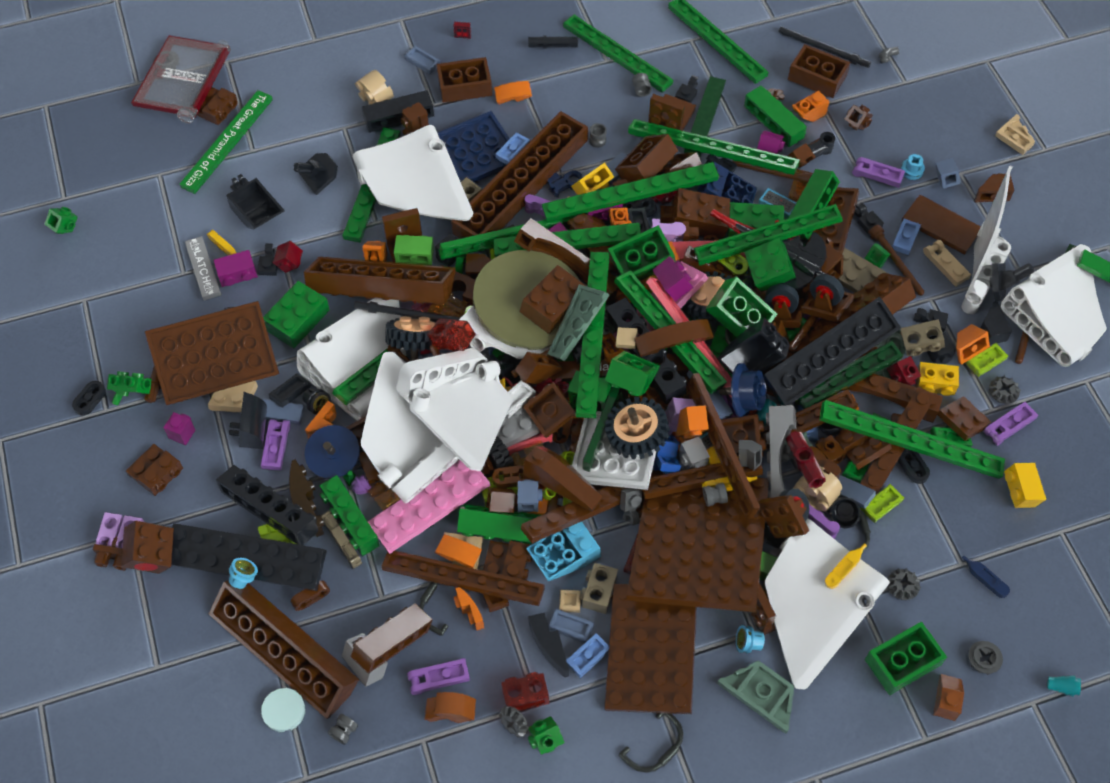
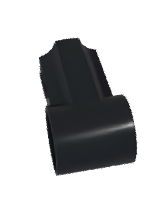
M823 132L819 139L808 144L816 158L822 154L828 155L832 152L836 139L835 135L831 132Z

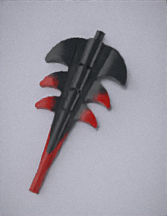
M715 209L710 214L738 234L754 229L725 216ZM812 232L810 241L803 248H799L800 235L782 240L796 278L782 284L789 285L796 291L806 287L816 276L826 274L821 271L827 257L826 246L823 239L816 232Z

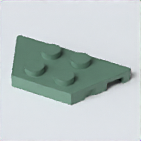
M759 660L750 664L747 668H741L735 671L734 674L718 680L717 684L785 734L788 732L794 685Z

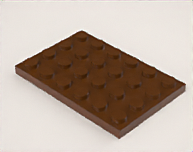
M259 301L145 331L166 405L280 374Z
M614 584L605 710L692 714L697 607L627 601L628 584Z

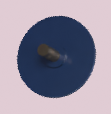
M743 363L737 364L734 368L731 387L719 389L720 395H731L734 411L739 418L748 416L750 410H762L766 401V382L763 373L760 370L749 371Z
M328 425L318 429L311 435L305 447V460L308 467L314 474L326 479H331L336 475L338 477L346 475L354 468L360 454V446L356 436L349 429L339 425Z

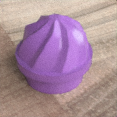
M364 474L361 476L357 475L351 483L352 491L359 495L368 493V490L372 488Z

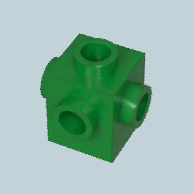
M67 207L50 208L44 225L59 234L73 232L78 216Z
M551 716L538 720L528 727L530 736L527 737L532 749L537 748L541 755L552 752L556 747L565 743L557 723Z

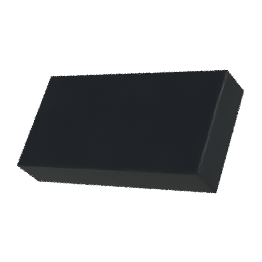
M297 373L270 392L269 399L283 408L309 389L311 384Z

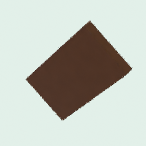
M922 195L917 197L902 218V221L907 219L921 224L919 231L936 240H941L945 245L964 255L978 237L977 234L981 226Z

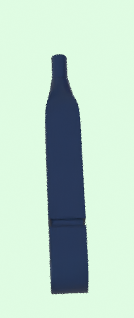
M965 556L962 557L974 577L990 591L992 590L997 597H1007L1010 592L1007 584L1001 581L981 562L972 561Z

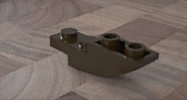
M296 459L291 462L289 475L291 499L293 504H298L304 512L315 516L319 530L316 536L319 537L324 534L322 527L325 524L320 515L316 516L314 512L316 506L313 502V499H315L313 491L316 489L311 479L307 481L305 478L307 472L303 464L299 465Z

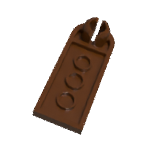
M837 187L827 207L836 204L842 216V222L813 231L819 234L825 244H829L841 254L844 251L857 204L859 188Z

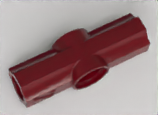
M794 431L786 437V442L810 488L822 486L826 482V478L814 457L813 450L808 446L802 432Z

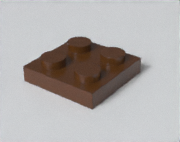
M964 396L943 407L937 414L964 441L980 433L992 423Z

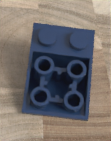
M714 162L719 179L698 186L697 192L729 198L730 202L753 204L757 187Z

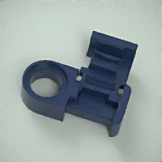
M572 170L564 174L562 178V175L559 176L555 172L547 180L549 184L548 189L556 198H559V193L568 188L573 190L571 186L576 182H572L569 178L575 176L580 180L583 178L582 174L579 171Z

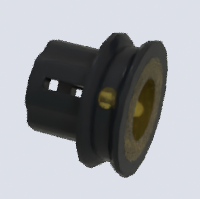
M309 388L302 397L307 409L315 415L318 414L327 401L331 402V396L322 389L315 390Z

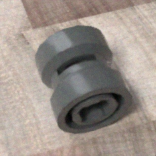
M638 73L632 78L637 96L645 97L652 92L647 74Z
M595 123L590 126V144L593 147L604 146L607 134L605 125Z
M724 483L716 484L715 488L711 486L702 488L707 507L713 506L717 502L721 504L728 502Z
M340 714L336 719V725L330 728L328 734L336 741L346 745L351 732H355L358 725L349 717Z

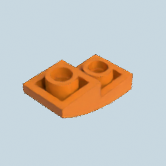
M529 81L512 82L494 87L496 101L499 105L513 99L519 102L532 97Z
M627 208L609 209L611 226L631 223Z
M444 534L435 553L451 562L456 561L466 567L473 568L482 549Z
M460 587L456 588L457 596H453L456 608H461L462 614L467 613L470 625L474 624L476 631L484 629L483 618L474 601Z

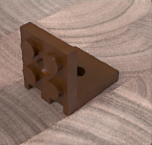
M653 94L650 98L648 122L683 131L696 110V105L665 94L664 97Z
M418 208L382 216L386 243L394 263L396 235L422 236Z
M759 583L756 612H751V616L756 627L760 628V632L766 635L776 631L774 623L776 614L768 600L766 588L762 589Z

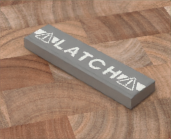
M203 237L185 241L203 300L220 296L221 292Z

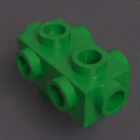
M117 371V375L109 374L107 389L116 392L111 403L119 405L122 397H128L129 392L150 394L152 379L144 378V374L132 373V376H129V372Z

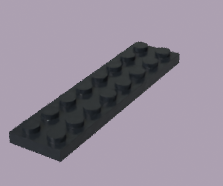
M878 297L763 375L764 380L781 406L790 405L900 330L901 327L881 297Z
M173 523L171 561L173 566L230 576L229 568L233 560L236 558H246L257 566L258 572L254 580L313 591L318 590L327 553L325 549Z

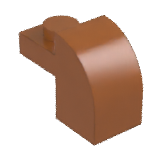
M439 692L436 697L427 698L425 720L433 722L448 719L456 723L474 721L476 699L460 693Z

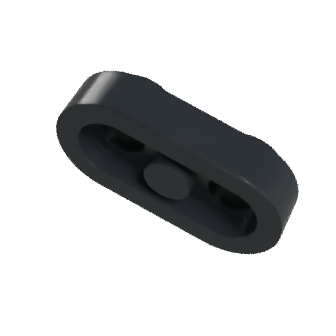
M641 199L623 204V208L627 209L645 208L647 217L654 215L657 210L652 199Z
M100 381L89 382L73 400L72 407L74 411L82 416L91 413L106 394L104 385Z
M904 449L898 459L900 465L912 482L916 484L925 483L930 476L928 466L918 452Z

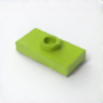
M994 343L988 349L968 360L966 365L980 377L1007 360L1008 355L997 343Z
M889 484L876 494L866 509L862 507L860 509L875 523L900 504L904 497Z

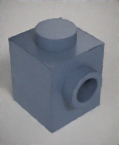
M953 158L936 163L937 177L943 189L960 184L959 170Z
M530 479L518 481V512H538V501H542V489H538V481Z

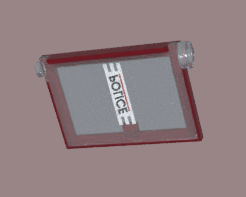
M168 35L133 98L132 106L177 114L178 119L182 122L192 123L231 51L230 46L225 40H220L216 44Z

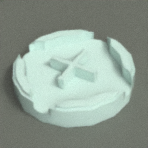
M281 688L271 692L265 698L262 704L261 715L265 724L270 729L277 732H285L296 728L302 722L305 715V704L301 695L295 690Z

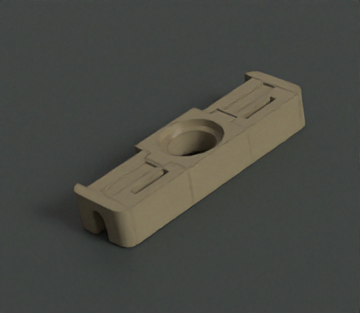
M330 510L322 514L321 517L324 524L352 568L354 569L361 565L362 561Z

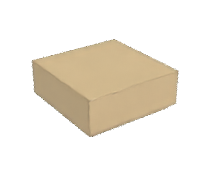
M618 327L616 348L636 349L634 338L638 334L637 328Z
M560 590L559 610L580 613L581 590Z

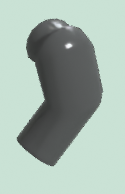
M898 46L882 50L879 54L880 62H889L888 56L898 55Z

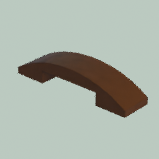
M708 319L662 327L634 338L639 356L642 357L658 353L659 350L692 341L697 343L712 339L714 336Z

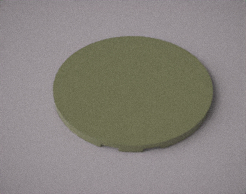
M527 250L507 252L488 262L478 274L473 289V306L482 326L499 341L515 348L517 346L528 348V350H542L552 345L561 323L548 334L519 312L522 300L557 265L579 280V278L565 263L546 253L532 250L530 252Z

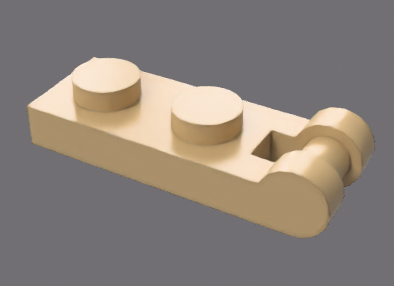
M937 240L932 246L928 245L923 249L928 259L955 287L970 278L971 274L944 247V243L941 240Z

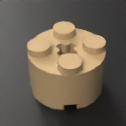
M377 70L369 72L355 82L357 89L360 91L358 93L362 101H367L368 105L390 100L394 97L391 87L386 86L384 83L386 81L385 78Z
M819 466L826 478V482L822 486L810 488L804 476H802L793 489L801 490L813 508L819 511H826L841 494L842 485L833 473L830 472L828 475L823 471L825 468Z

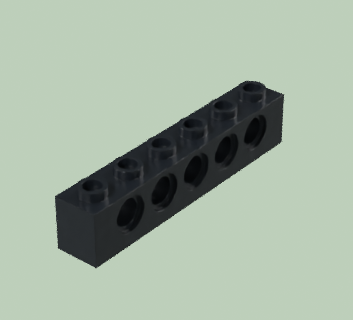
M626 297L606 307V317L616 332L618 327L637 328L638 334L641 335L649 332L644 318L638 316L636 307L632 302L629 303ZM637 347L636 349H628L631 354L640 357ZM665 349L659 350L658 353L641 357L653 363H661L651 384L665 404L670 403L673 397L679 398L686 394L687 381L683 375L678 374L675 363L672 360L669 361ZM669 377L671 380L666 381L664 378Z
M233 465L216 479L221 493L300 546L304 545L319 532L316 524L317 519L313 514H307L298 504H292L284 495L280 496L271 486L267 487L257 477L253 478L245 469H240Z

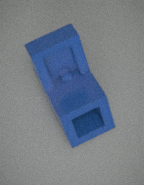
M669 435L668 440L665 439L666 444L664 447L659 445L660 451L656 452L653 464L654 471L660 470L665 474L679 472L681 464L676 458L679 442L675 436Z

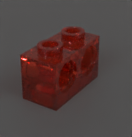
M439 318L427 335L432 341V345H435L438 349L465 351L476 333L468 321Z
M532 672L523 678L511 677L506 679L505 682H501L506 706H511L521 711L549 704V695L543 673ZM537 685L541 688V690L538 692H532L530 691V687ZM512 690L520 692L517 697H511L509 693Z

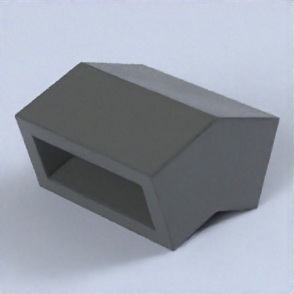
M739 440V461L741 466L755 470L762 464V446L752 440Z

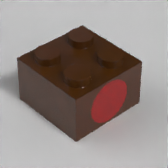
M134 521L124 527L121 567L157 574L171 568L174 528L141 521Z

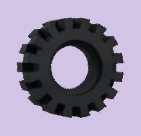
M496 437L488 455L494 469L513 467L514 462L511 455H509V451L502 440Z

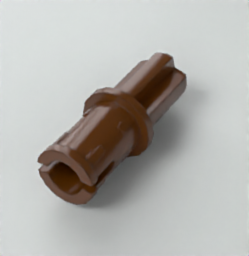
M155 366L150 377L152 379L150 394H145L144 398L148 403L156 402L158 391L161 389Z

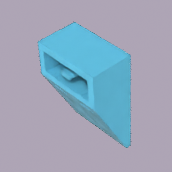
M582 521L543 538L526 548L548 582L582 569L601 557L599 545Z

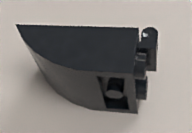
M239 174V181L235 177L231 179L233 183L230 186L232 192L226 195L229 206L248 228L254 230L285 211L257 178L248 182L242 174Z
M764 318L736 337L721 352L717 359L731 374H733L734 368L739 363L745 364L749 371L760 370L764 372L787 358L790 344L785 337L778 333L775 326Z
M243 392L240 423L230 422L229 426L230 428L239 429L229 430V435L239 436V447L263 449L267 404L265 401L255 395Z

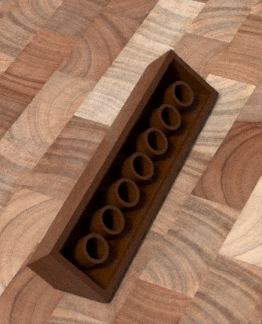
M319 256L304 271L306 286L319 294L326 293L333 296L348 295V297L360 296L367 299H393L401 302L416 301L417 303L427 302L442 305L451 296L456 269L455 267Z
M229 580L223 582L208 614L286 684L299 693L326 719L330 718L352 694L359 678L249 583H247L245 588L238 589L231 586Z

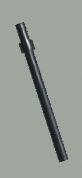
M782 26L779 29V33L847 59L852 64H859L867 68L871 65L870 61L860 58V55L855 53L850 54Z
M359 301L354 303V308L368 310L369 313L375 314L381 312L413 318L429 317L431 321L456 324L461 318L378 305V302L371 301L370 303Z

